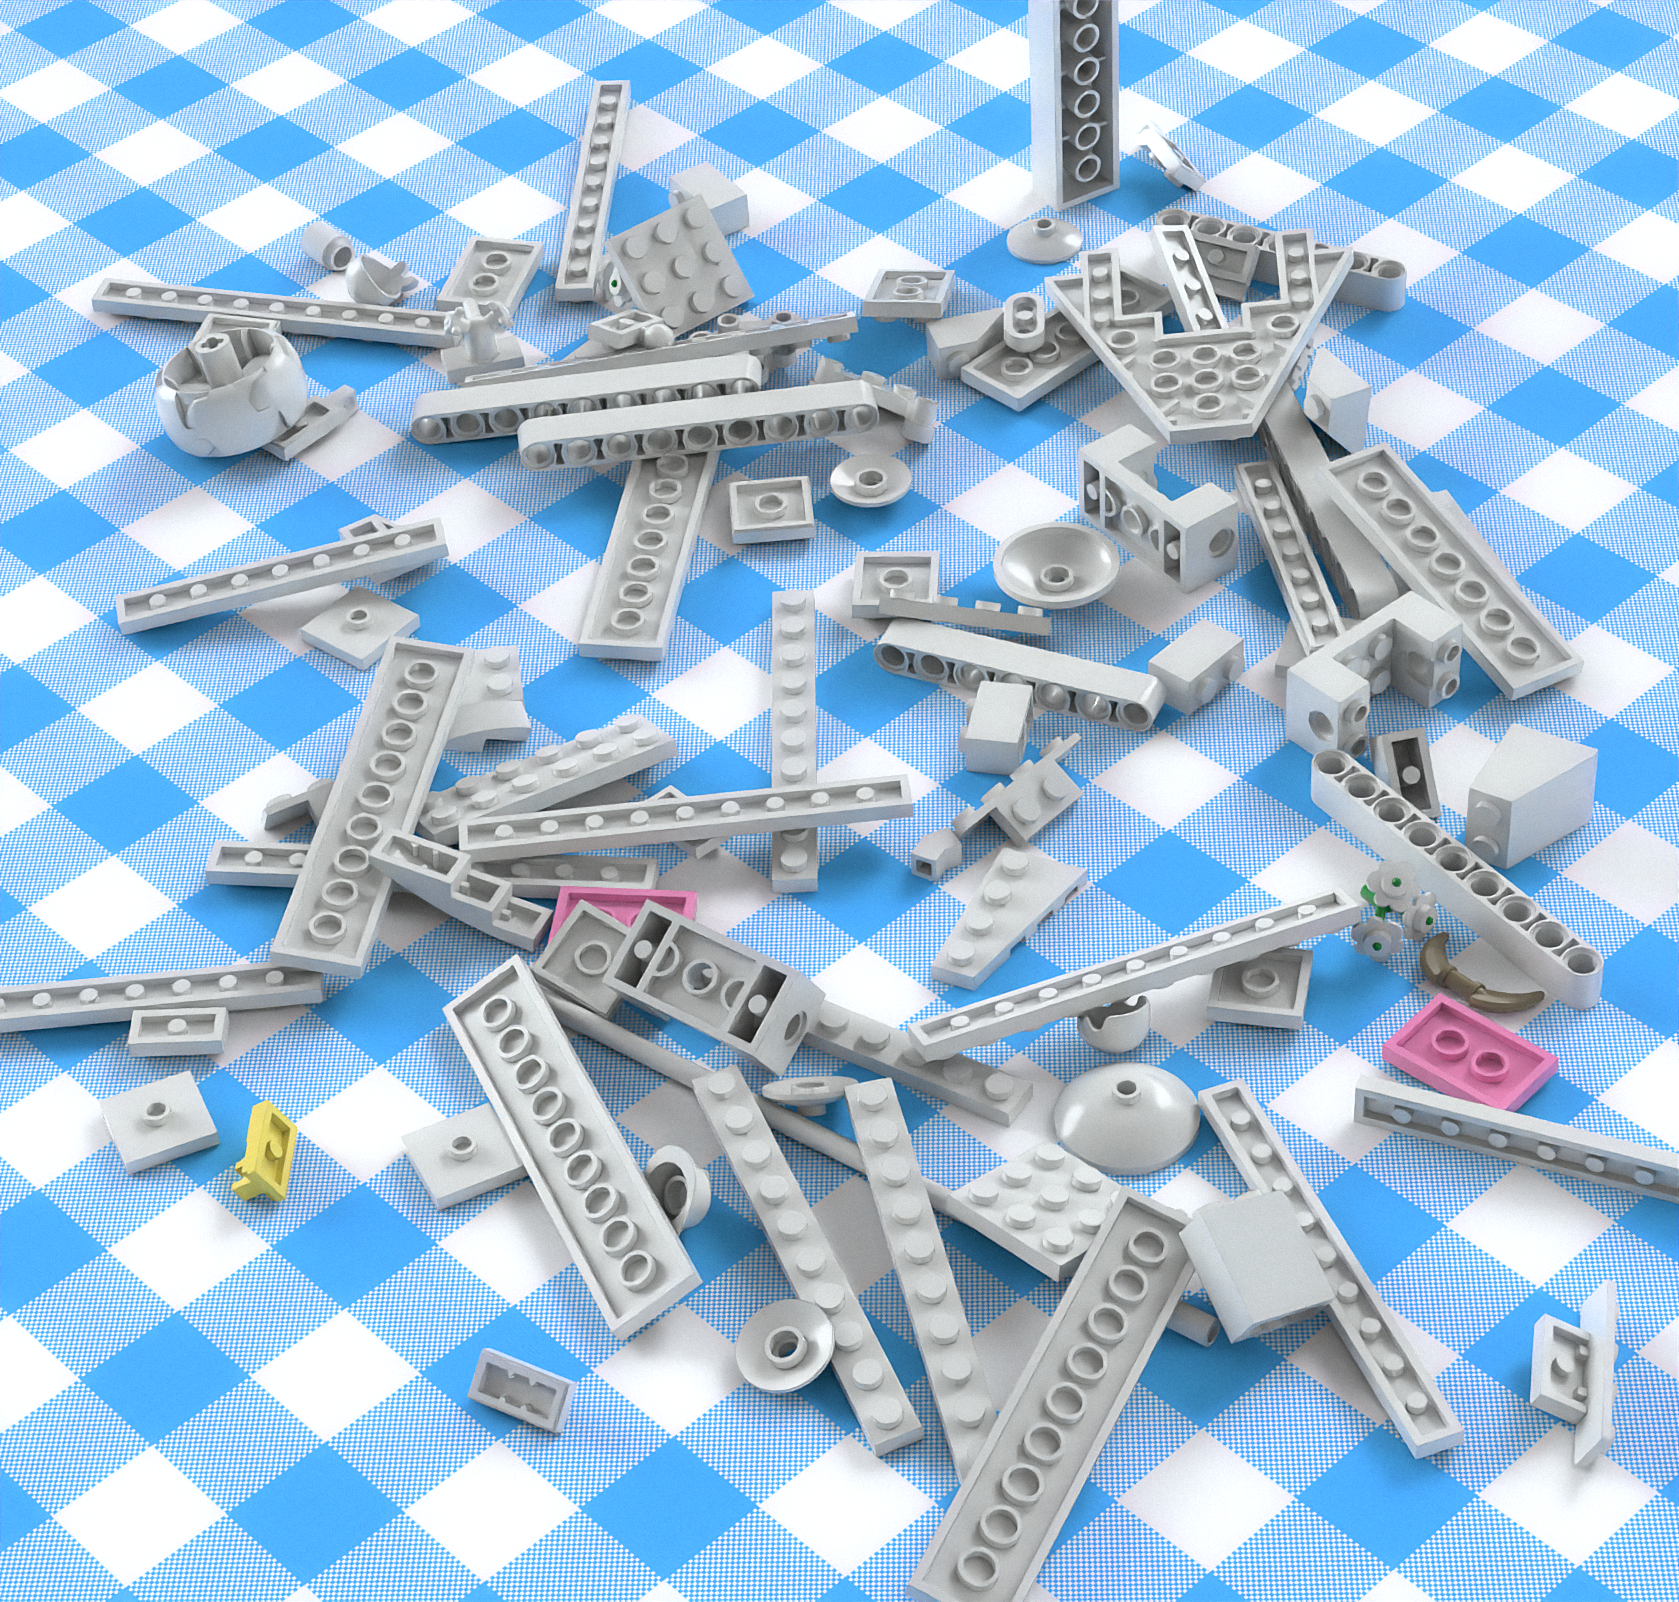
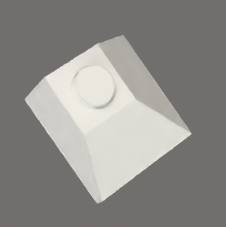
M1318 348L1308 377L1306 398L1304 400V414L1352 454L1364 450L1372 386L1327 348Z

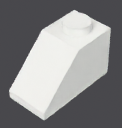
M1002 308L926 322L927 355L940 381L961 377V368L1004 340V312Z
M1425 727L1381 734L1369 738L1375 776L1428 818L1442 816Z

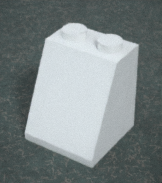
M1512 723L1469 787L1465 847L1484 862L1507 870L1588 824L1593 813L1599 750Z

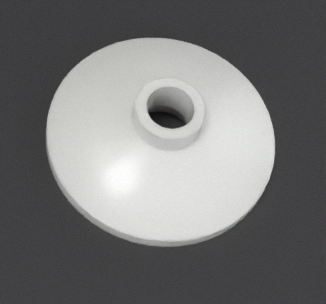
M1042 217L1024 221L1013 227L1007 235V248L1009 252L1017 259L1032 264H1055L1068 260L1080 251L1083 243L1082 233L1075 225L1057 218Z
M868 453L850 457L838 464L830 476V486L833 494L841 501L858 507H880L891 504L906 495L912 484L911 471L903 461L896 457L879 453Z
M842 1076L790 1078L764 1085L762 1087V1095L779 1103L797 1106V1114L801 1116H819L826 1114V1104L844 1098V1086L857 1084L858 1081Z
M784 1299L770 1303L754 1313L742 1327L735 1346L737 1367L745 1380L761 1391L787 1393L800 1389L816 1379L829 1363L834 1350V1330L823 1310L811 1302L801 1299ZM796 1350L792 1355L784 1358L789 1351Z

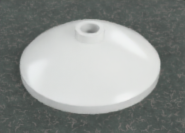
M1069 522L1041 523L1016 531L998 546L993 557V574L998 586L1007 595L1025 605L1045 610H1066L1089 604L1103 596L1114 586L1120 574V555L1115 544L1107 536L1093 528Z
M1114 1062L1087 1070L1065 1086L1055 1104L1054 1128L1057 1138L1065 1151L1089 1166L1109 1174L1139 1175L1163 1169L1175 1163L1190 1150L1199 1133L1200 1110L1197 1099L1191 1089L1172 1073L1145 1063Z

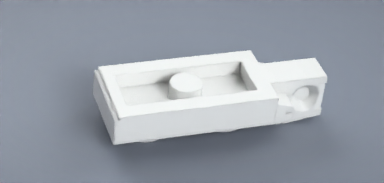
M1148 118L1142 128L1134 134L1138 145L1150 152L1149 157L1155 163L1167 169L1164 175L1170 182L1179 188L1185 184L1197 192L1205 183V178L1180 147L1167 137L1158 124Z
M344 384L326 397L312 396L308 399L305 411L298 422L278 438L261 446V448L284 461L289 460L346 421L359 409L356 390Z

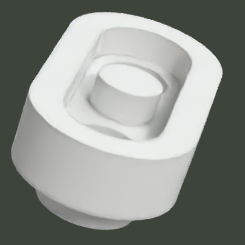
M1016 293L1005 302V342L1017 352H1032L1041 347L1045 341V302L1041 296L1035 293Z

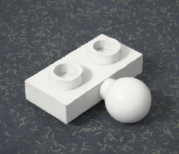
M634 308L589 323L587 339L602 343L604 349L616 352L624 351L626 347L636 343H644L647 350H653L652 348L667 345L671 347L675 342L673 331L664 325V318Z

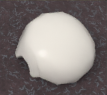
M1141 995L1138 997L1135 1006H1130L1125 1001L1087 1010L1085 1014L1077 1017L1079 1035L1086 1044L1102 1052L1121 1053L1135 1049L1149 1034L1151 1003L1146 996Z

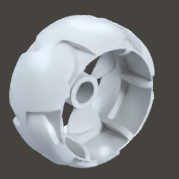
M235 328L201 338L173 355L158 372L155 380L154 400L166 434L179 449L197 457H226L257 449L292 428L301 418L307 406L308 383L299 355L287 338L267 328Z

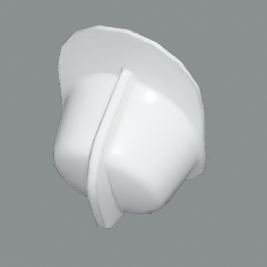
M667 1145L658 1149L650 1158L644 1171V1176L679 1237L683 1230L699 1224L709 1210L712 1195L709 1182L710 1173L706 1169L694 1165L690 1154L680 1146Z

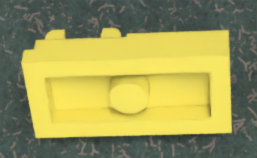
M268 1099L252 1106L246 1138L245 1158L239 1161L234 1169L243 1179L233 1183L231 1189L244 1201L263 1193L272 1201L280 1202L286 1199L298 1127Z

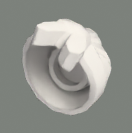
M360 254L349 264L345 277L348 293L356 303L388 306L400 297L401 292L415 289L419 281L413 276L405 277L409 272V265L406 262L399 261L390 269L366 254Z

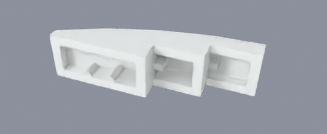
M388 827L368 854L369 863L428 903L488 935L530 952L535 951L552 926L553 910L512 896L511 882L471 869V855L392 827Z

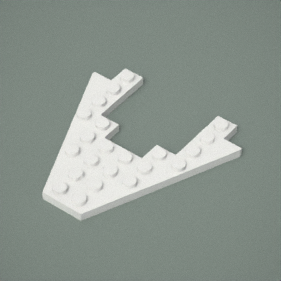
M1313 228L1274 231L1281 299L1241 303L1243 327L1164 334L1162 311L1123 315L1118 247L1080 251L1081 274L1044 277L1045 290L1049 298L1170 444H1194L1201 441L1222 439L1235 440L1242 437H1253L1353 265V246L1316 250Z

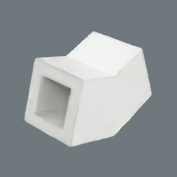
M950 827L924 835L911 852L912 874L935 882L940 879L945 870L962 865V843Z

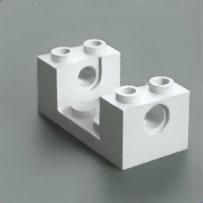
M1131 423L1079 448V515L1185 595L1237 568L1239 506L1238 501L1231 494L1226 493L1210 481L1174 501H1170L1164 494L1157 491L1158 482L1154 474V463L1157 462L1158 453L1157 442Z
M1409 591L1287 669L1285 737L1312 755H1316L1318 752L1326 749H1336L1347 753L1353 759L1359 758L1367 750L1368 729L1365 728V723L1370 711L1369 702L1372 696L1383 692L1386 687L1391 685L1425 708L1430 709L1459 690L1463 622L1415 592Z
M649 899L644 903L601 981L631 1005L666 1022L673 1018L725 1044L742 1059L781 1078L827 995L801 971ZM704 969H712L713 979L711 983L702 990H695L694 979L696 975Z

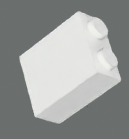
M1283 1188L1262 1194L1261 1189H1253L1234 1199L1233 1203L1224 1206L1221 1205L1220 1201L1207 1203L1193 1211L1192 1216L1194 1219L1179 1233L1231 1344L1311 1319L1336 1298Z

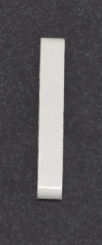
M1178 208L1165 209L1158 213L1156 225H1188L1192 231L1258 246L1261 252L1252 280L1279 286L1274 231ZM1315 241L1316 250L1339 247ZM1353 250L1354 263L1333 299L1379 311L1391 312L1401 309L1405 305L1406 266L1397 260Z
M906 617L896 618L890 623L873 652L876 663L885 671L976 694L981 681L1033 686V707L1137 732L1146 731L1152 726L1168 695L1164 683L1157 677Z

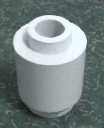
M323 221L314 222L302 234L300 241L302 252L326 269L342 271L348 268L349 264L354 260L355 249L350 239Z

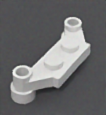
M820 357L815 377L810 378L808 386L863 380L872 386L878 406L906 417L901 430L902 436L920 443L931 444L936 430L933 423L939 407L938 402L924 397H916L917 390L901 384H894V388L884 384L885 377L879 374L863 371L860 376L842 370L843 363L830 358Z

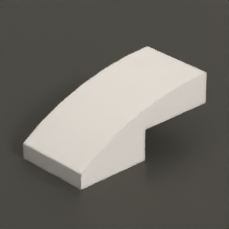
M489 701L460 706L444 750L482 752L486 739L528 741L532 727L522 701Z

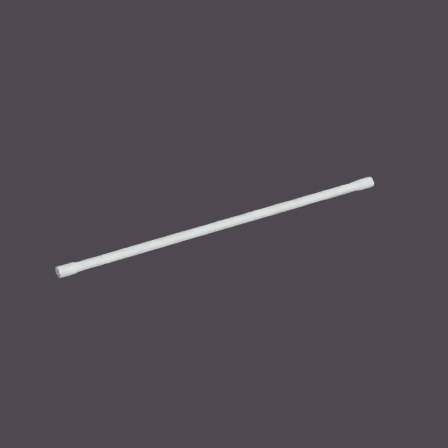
M540 987L559 1023L692 1089V1080L713 1073ZM751 1091L770 1128L867 1175L858 1143ZM922 1175L932 1208L966 1224L946 1211L947 1196L953 1190ZM1179 1300L1167 1327L1205 1347H1209L1219 1334L1221 1322L1218 1318Z

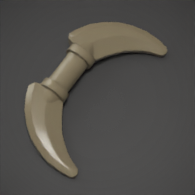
M1441 932L1430 938L1420 952V968L1427 980L1432 984L1438 983L1443 988H1450L1469 1003V1007L1489 1012H1517L1532 1008L1545 997L1543 991L1506 993L1489 990L1479 981L1474 982L1461 974L1456 967L1448 962L1446 957L1445 945L1449 939V934L1446 932Z

